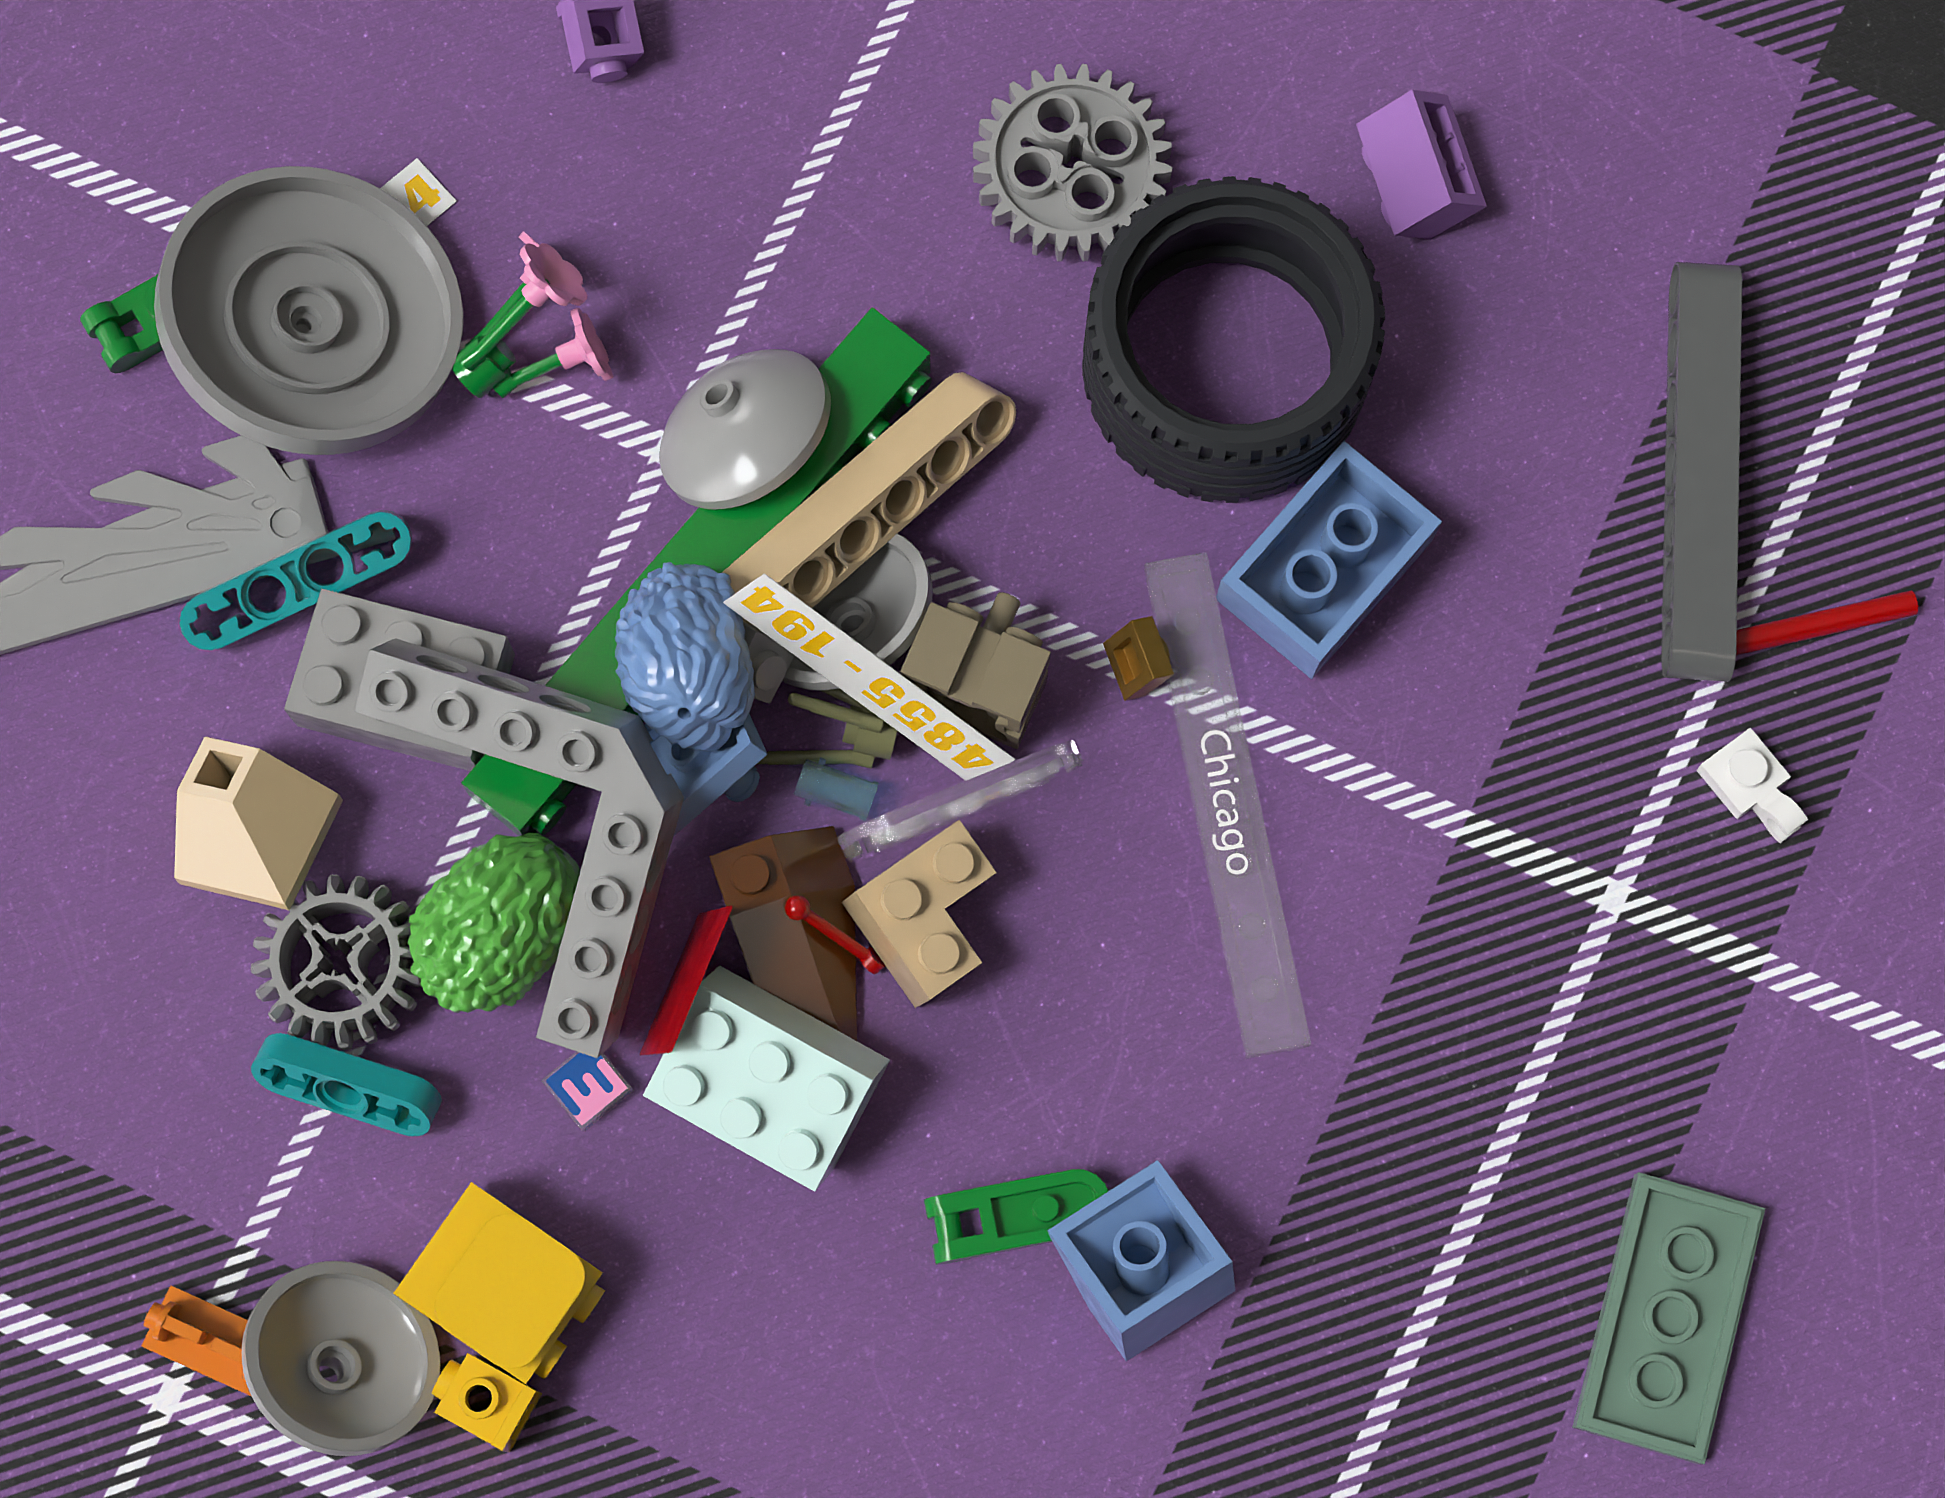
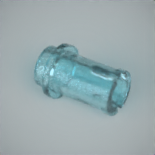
M821 757L818 763L806 759L794 795L804 798V805L810 807L813 801L866 821L879 783L875 781L870 782L825 766L826 759Z

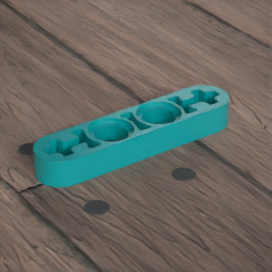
M379 510L371 512L199 593L186 603L181 612L179 623L182 634L190 644L199 649L210 651L219 649L317 603L321 588L339 593L388 570L404 560L409 552L412 543L410 526L402 516L393 511ZM380 522L385 530L396 527L400 533V538L393 543L395 553L385 556L381 549H374L360 557L368 568L357 572L353 553L340 537L351 533L354 546L367 541L373 535L371 527L373 523ZM322 548L332 549L342 558L344 564L343 574L335 583L321 584L310 576L307 562L309 556L315 550ZM267 575L273 576L282 582L286 590V599L279 609L264 611L256 607L251 601L250 586L256 578ZM236 588L240 607L253 622L245 626L241 625L240 613L226 619L219 626L222 634L219 637L214 638L209 630L198 632L193 623L201 616L198 606L206 603L211 611H218L227 607L234 601L225 592Z

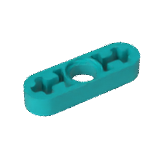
M276 1033L267 1036L251 1066V1072L255 1080L273 1093L406 1136L426 1134L442 1102L439 1091L430 1082L421 1077L288 1034Z

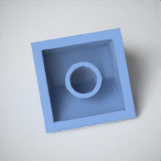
M1158 1160L1048 1230L1053 1244L1089 1310L1126 1362L1235 1291L1232 1260Z

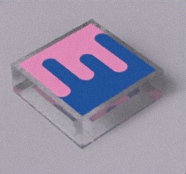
M576 1051L541 1080L583 1132L634 1091L604 1053L595 1058Z

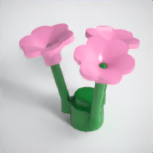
M523 231L519 236L525 244L520 250V256L526 264L525 272L520 277L523 283L482 331L466 343L465 347L458 352L452 367L460 382L478 398L485 397L493 389L502 398H505L525 382L560 366L567 370L584 361L592 366L597 376H601L604 381L613 378L612 370L608 364L609 358L606 349L597 336L589 316L586 313H582L579 307L571 310V317L575 326V339L555 347L556 353L514 373L510 371L509 367L516 362V358L502 339L533 306L541 307L549 298L561 306H567L569 303L580 306L587 300L588 296L582 287L584 284L583 278L577 268L568 261L563 260L553 247L545 243L539 245Z

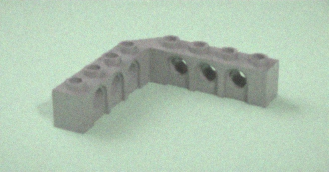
M397 638L371 648L368 653L354 712L602 792L536 1035L537 1039L598 1058L619 1038L684 796L672 774L667 775L650 744L653 740L638 715Z

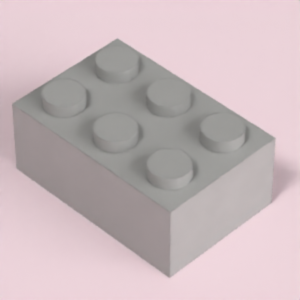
M321 588L284 707L285 712L298 727L471 771L485 754L354 712L368 653L371 648L397 638L510 674L515 653L507 636Z

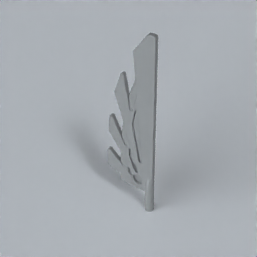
M240 435L202 448V454L205 458L236 476L237 478L199 490L151 473L136 470L92 488L90 495L98 501L148 508L102 528L14 527L0 536V570L23 569L0 582V655L190 600L207 589L328 533L315 482L306 459L301 458L279 465L265 445ZM376 522L371 525L373 535L365 542L354 546L351 533L340 537V539L351 552L395 540L396 535L394 528L385 530L380 522ZM327 548L315 550L309 556L307 565L337 557L339 554ZM267 575L261 576V577L256 578L255 580H258V579H261V578H265V577H268V576H267Z

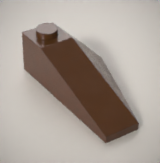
M834 826L768 835L709 856L725 905L733 906L729 916L753 984L858 1042L856 956L804 920H792L785 913V903L790 897L795 895L803 896L810 903L812 911L856 941L855 921L841 903L855 892V884Z

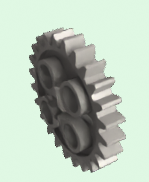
M1056 64L1054 81L1046 82L1037 70L1031 71L1030 90L1026 91L1021 85L1014 81L1009 84L1011 104L994 98L991 101V114L995 120L981 119L979 122V135L985 141L973 143V158L983 163L973 167V182L987 184L979 191V203L981 206L998 204L992 212V224L996 227L1012 221L1010 242L1013 244L1027 234L1032 236L1033 255L1037 256L1046 243L1055 244L1057 261L1062 262L1068 246H1076L1082 261H1088L1091 244L1098 243L1102 250L1105 251L1122 225L1129 226L1131 224V217L1140 208L1144 209L1148 204L1150 205L1151 200L1161 194L1166 197V190L1158 185L1169 183L1172 173V167L1162 163L1170 158L1172 144L1171 142L1158 140L1164 134L1165 121L1164 119L1146 121L1151 114L1153 101L1148 98L1133 104L1131 100L1134 83L1130 81L1118 91L1112 89V71L1108 69L1102 74L1098 82L1089 81L1087 64L1081 65L1076 79H1068L1062 64ZM1049 117H1060L1067 121L1070 127L1063 132L1054 133L1044 129L1040 123ZM1111 138L1124 143L1127 150L1121 154L1110 155L1101 151L1097 144ZM1024 141H1029L1033 143L1034 146L1023 148L1021 146V143ZM1072 156L1082 160L1077 161L1073 169L1062 165L1067 164ZM1026 170H1036L1044 174L1047 181L1040 186L1031 187L1019 182L1017 176ZM1118 177L1123 179L1121 184H1115L1111 181V179ZM1092 192L1101 196L1105 203L1095 209H1086L1079 206L1074 201V198L1080 193Z

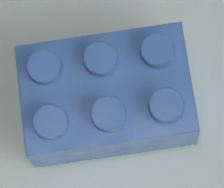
M1343 441L1221 579L1215 599L1310 679H1313L1431 544L1442 521L1348 443Z

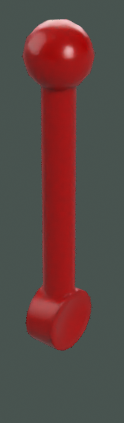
M795 895L786 901L785 913L790 919L795 921L804 920L860 959L863 966L870 973L876 975L885 967V964L873 947L865 948L812 911L810 903L805 897Z

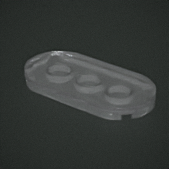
M1067 741L883 814L841 834L837 839L845 859L850 861L857 860L864 854L860 845L864 844L867 853L883 851L1049 783V779L1055 777L1054 774L1059 772V768L1065 767L1066 772L1070 773L1080 768L1084 760L1076 741Z

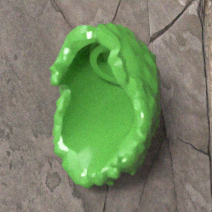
M527 833L516 837L496 834L486 844L474 847L463 858L455 862L449 874L434 883L417 906L415 913L409 917L411 935L409 936L408 944L410 954L414 960L411 972L413 975L421 978L420 985L423 987V991L427 995L436 997L441 1007L450 1009L454 1013H459L460 1011L469 1013L475 1009L491 1012L503 1004L512 1007L516 1004L517 1000L522 999L525 993L531 990L534 983L541 979L542 975L549 971L557 961L581 871L575 860L548 838L538 833Z

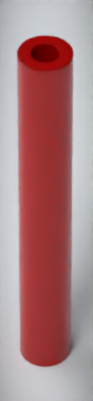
M1910 590L1737 629L1736 655L1917 615V598L1915 593Z

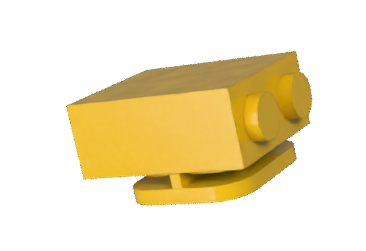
M471 1182L393 1294L440 1325L444 1330L480 1355L526 1384L533 1373L543 1379L547 1377L567 1347L557 1338L572 1317L583 1324L605 1290L595 1284L603 1272Z

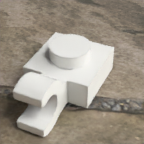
M1751 728L1703 762L1697 769V772L1736 819H1739L1752 809L1779 843H1782L1798 831L1801 825L1808 820L1801 808L1790 797L1778 790L1791 776Z

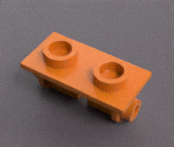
M170 1285L162 1304L153 1303L145 1317L143 1325L149 1328V1331L141 1346L251 1396L242 1366V1341L248 1320Z

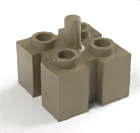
M999 592L983 627H980L983 616L965 605L949 602L947 607L944 608L931 602L900 674L982 735L1018 750L1047 683V668L1051 652L1041 648L1043 641L1037 636L1025 630L1011 627L1021 603L1019 599L1008 593Z

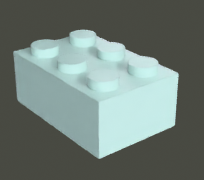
M719 966L701 981L672 1052L663 1054L643 1096L815 1192L835 1168L890 1059Z

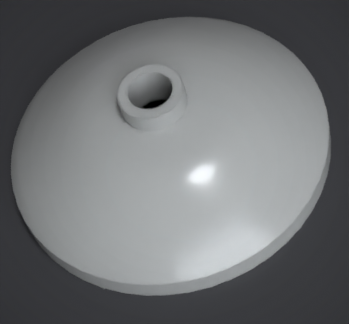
M783 349L748 352L717 365L699 378L685 392L668 419L659 451L660 468L665 481L677 496L686 503L695 507L712 510L741 506L775 490L805 464L825 432L831 409V394L826 379L808 358L794 351Z
M896 534L812 609L886 664L891 665L912 645L928 607L932 602L933 587L931 575L927 564L915 546L903 536ZM794 656L782 680L792 686L810 690L839 688L796 656Z
M324 1261L309 1264L289 1272L277 1280L260 1298L250 1314L243 1334V1373L247 1387L258 1409L287 1438L303 1447L323 1454L335 1456L364 1455L379 1451L396 1443L413 1429L424 1416L434 1398L432 1390L440 1375L438 1341L429 1318L393 1294L399 1286L396 1280L362 1264L345 1261ZM328 1366L332 1368L337 1375V1381L330 1382L324 1379L320 1374L319 1367Z

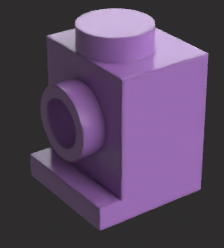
M561 0L556 6L558 19L562 18L573 74L590 72L591 80L595 83L616 81L628 75L627 68H631L644 54L633 0ZM592 33L601 36L605 45L595 46Z

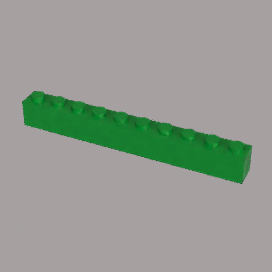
M871 307L819 368V371L827 381L831 394L830 416L818 446L805 464L778 488L755 501L727 509L712 510L698 508L545 686L638 715L626 702L621 687V680L615 671L618 668V661L615 657V648L617 646L615 641L617 634L616 623L620 619L621 609L628 602L630 590H639L642 580L648 578L647 574L658 568L662 569L663 563L668 562L674 565H706L717 573H722L891 427L892 424L888 421L903 404L911 408L920 400L932 382V378L928 375L930 373V352ZM486 754L461 782L470 797L518 836L536 832L543 836L548 833L561 819L567 808L562 801L577 785L576 783Z

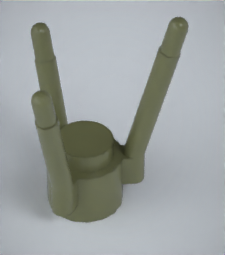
M840 688L819 691L850 704V709L820 699L791 693L788 696L789 704L846 722L842 742L854 745V749L768 751L767 755L757 764H853L872 769L874 757L891 759L897 730Z

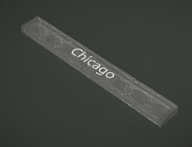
M1207 552L1145 563L1144 572L1155 624L1160 637L1164 639L1168 646L1170 664L1174 675L1167 679L1246 1059L1310 1047L1309 1030Z

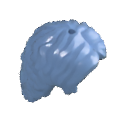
M663 563L662 569L658 568L647 574L648 578L642 580L639 590H630L628 602L620 611V619L616 623L617 634L615 641L617 646L615 648V657L618 661V668L615 671L621 680V687L626 702L632 707L634 712L638 713V716L648 727L655 729L656 733L664 736L671 744L678 743L683 749L691 748L693 750L714 751L726 743L731 735L732 728L742 726L745 723L755 696L754 670L750 660V651L745 641L746 632L743 625V617L723 603L735 594L731 587L730 575L717 573L706 565Z

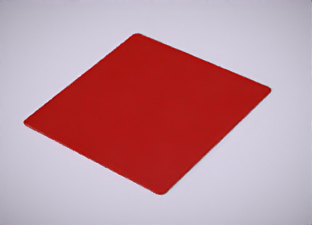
M732 905L699 913L642 1046L640 1056L672 1052L728 920Z

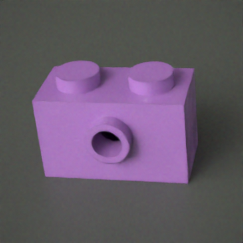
M1412 89L1356 123L1363 143V159L1368 168L1373 172L1382 199V214L1388 225L1392 228L1394 236L1431 239L1487 207L1448 95Z

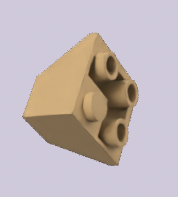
M204 737L177 790L174 878L180 885L290 910L343 799L338 793L260 748Z

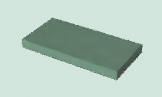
M1640 1172L1634 1174L1572 1428L1699 1465L1705 1464L1765 1208Z

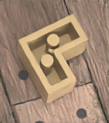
M958 820L855 891L841 903L916 1008L931 1000L982 963L945 909L997 872L962 822Z

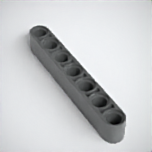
M1676 262L1670 278L1661 667L1664 678L1729 682L1735 666L1742 273L1739 265Z

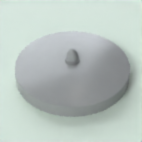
M285 166L250 172L225 182L203 196L188 210L169 239L155 287L154 310L160 344L175 376L188 394L207 413L232 431L254 442L292 453L309 455L350 453L370 448L403 432L429 409L441 392L455 363L463 330V308L457 278L446 253L429 228L404 204L382 189L344 173L314 167Z

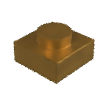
M1153 616L1131 620L1103 643L1124 701L1146 696L1174 675L1170 664L1168 646L1164 639L1160 637Z

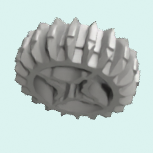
M337 874L328 877L327 894L321 895L319 888L312 880L305 881L303 883V892L307 898L306 901L299 904L294 900L290 910H288L290 913L283 921L271 913H267L263 918V922L276 933L273 939L264 936L254 939L253 946L257 950L269 954L270 958L252 963L251 973L257 977L272 979L260 985L255 991L256 995L262 1002L279 999L271 1007L268 1016L277 1024L292 1017L287 1031L289 1035L302 1038L312 1027L311 1041L326 1046L333 1030H335L338 1046L342 1050H350L354 1042L353 1030L359 1029L362 1038L368 1044H373L378 1040L373 1023L381 1019L384 1025L390 1030L395 1031L400 1027V1023L390 1012L397 1003L408 1011H413L417 1006V1002L403 992L406 985L416 988L422 987L420 985L421 978L413 975L409 969V966L413 965L414 962L410 954V947L407 946L409 945L408 939L411 935V924L401 925L411 913V908L404 901L397 902L387 908L391 901L392 892L385 885H380L368 897V881L362 876L354 878L347 894L345 893L343 881ZM342 913L359 914L373 919L364 929L358 925L346 934L339 935L329 933L319 923L323 918ZM303 935L312 948V958L307 968L299 974L302 981L294 987L291 979V960L294 949ZM387 936L390 945V965L387 976L377 991L368 977V965L372 957L380 951L377 944ZM324 940L335 951L340 949L346 956L349 949H353L348 954L347 961L351 965L350 970L359 980L358 984H355L345 973L340 975L333 969V962L329 959L331 955L322 945ZM333 969L331 976H329L328 973ZM340 989L351 991L362 1003L358 1007L341 1012H324L306 1005L316 995L323 999L327 994Z

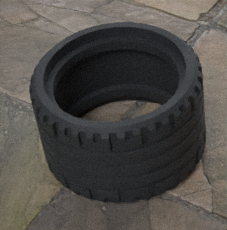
M1236 176L1223 177L1219 181L1212 182L1208 178L1198 180L1195 185L1187 186L1184 184L1174 188L1173 193L1167 197L1161 194L1151 200L1150 205L1144 209L1140 208L1134 213L1129 226L1122 225L1117 231L1115 238L1102 255V266L1097 267L1093 278L1082 360L1086 398L1092 402L1091 413L1093 418L1101 428V433L1106 441L1115 444V453L1123 461H1127L1132 465L1134 471L1142 477L1147 474L1155 479V485L1163 489L1167 487L1177 491L1178 495L1187 498L1192 494L1201 496V501L1207 502L1225 500L1226 503H1238L1239 498L1249 497L1250 501L1263 499V496L1282 493L1287 490L1288 485L1292 482L1299 485L1307 480L1310 475L1318 471L1329 458V455L1333 454L1350 435L1363 407L1381 357L1385 330L1381 329L1385 321V306H1383V293L1380 282L1374 281L1373 278L1376 269L1371 259H1368L1364 253V246L1358 237L1352 238L1348 232V225L1341 218L1337 220L1331 215V210L1322 203L1317 205L1309 200V195L1299 190L1295 193L1285 189L1286 185L1274 182L1272 185L1262 183L1260 178L1249 177L1248 180H1237ZM1209 263L1243 264L1265 270L1287 282L1310 304L1323 325L1330 349V375L1324 385L1304 404L1278 418L1253 424H1222L1195 417L1170 403L1149 383L1135 360L1128 336V322L1140 302L1157 285L1185 269Z

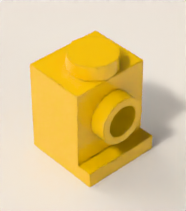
M467 1353L462 1364L451 1359L443 1369L432 1390V1394L441 1400L434 1413L483 1439L501 1451L509 1453L542 1396L541 1392ZM485 1386L491 1392V1404L486 1410L475 1412L469 1406V1394L475 1387Z

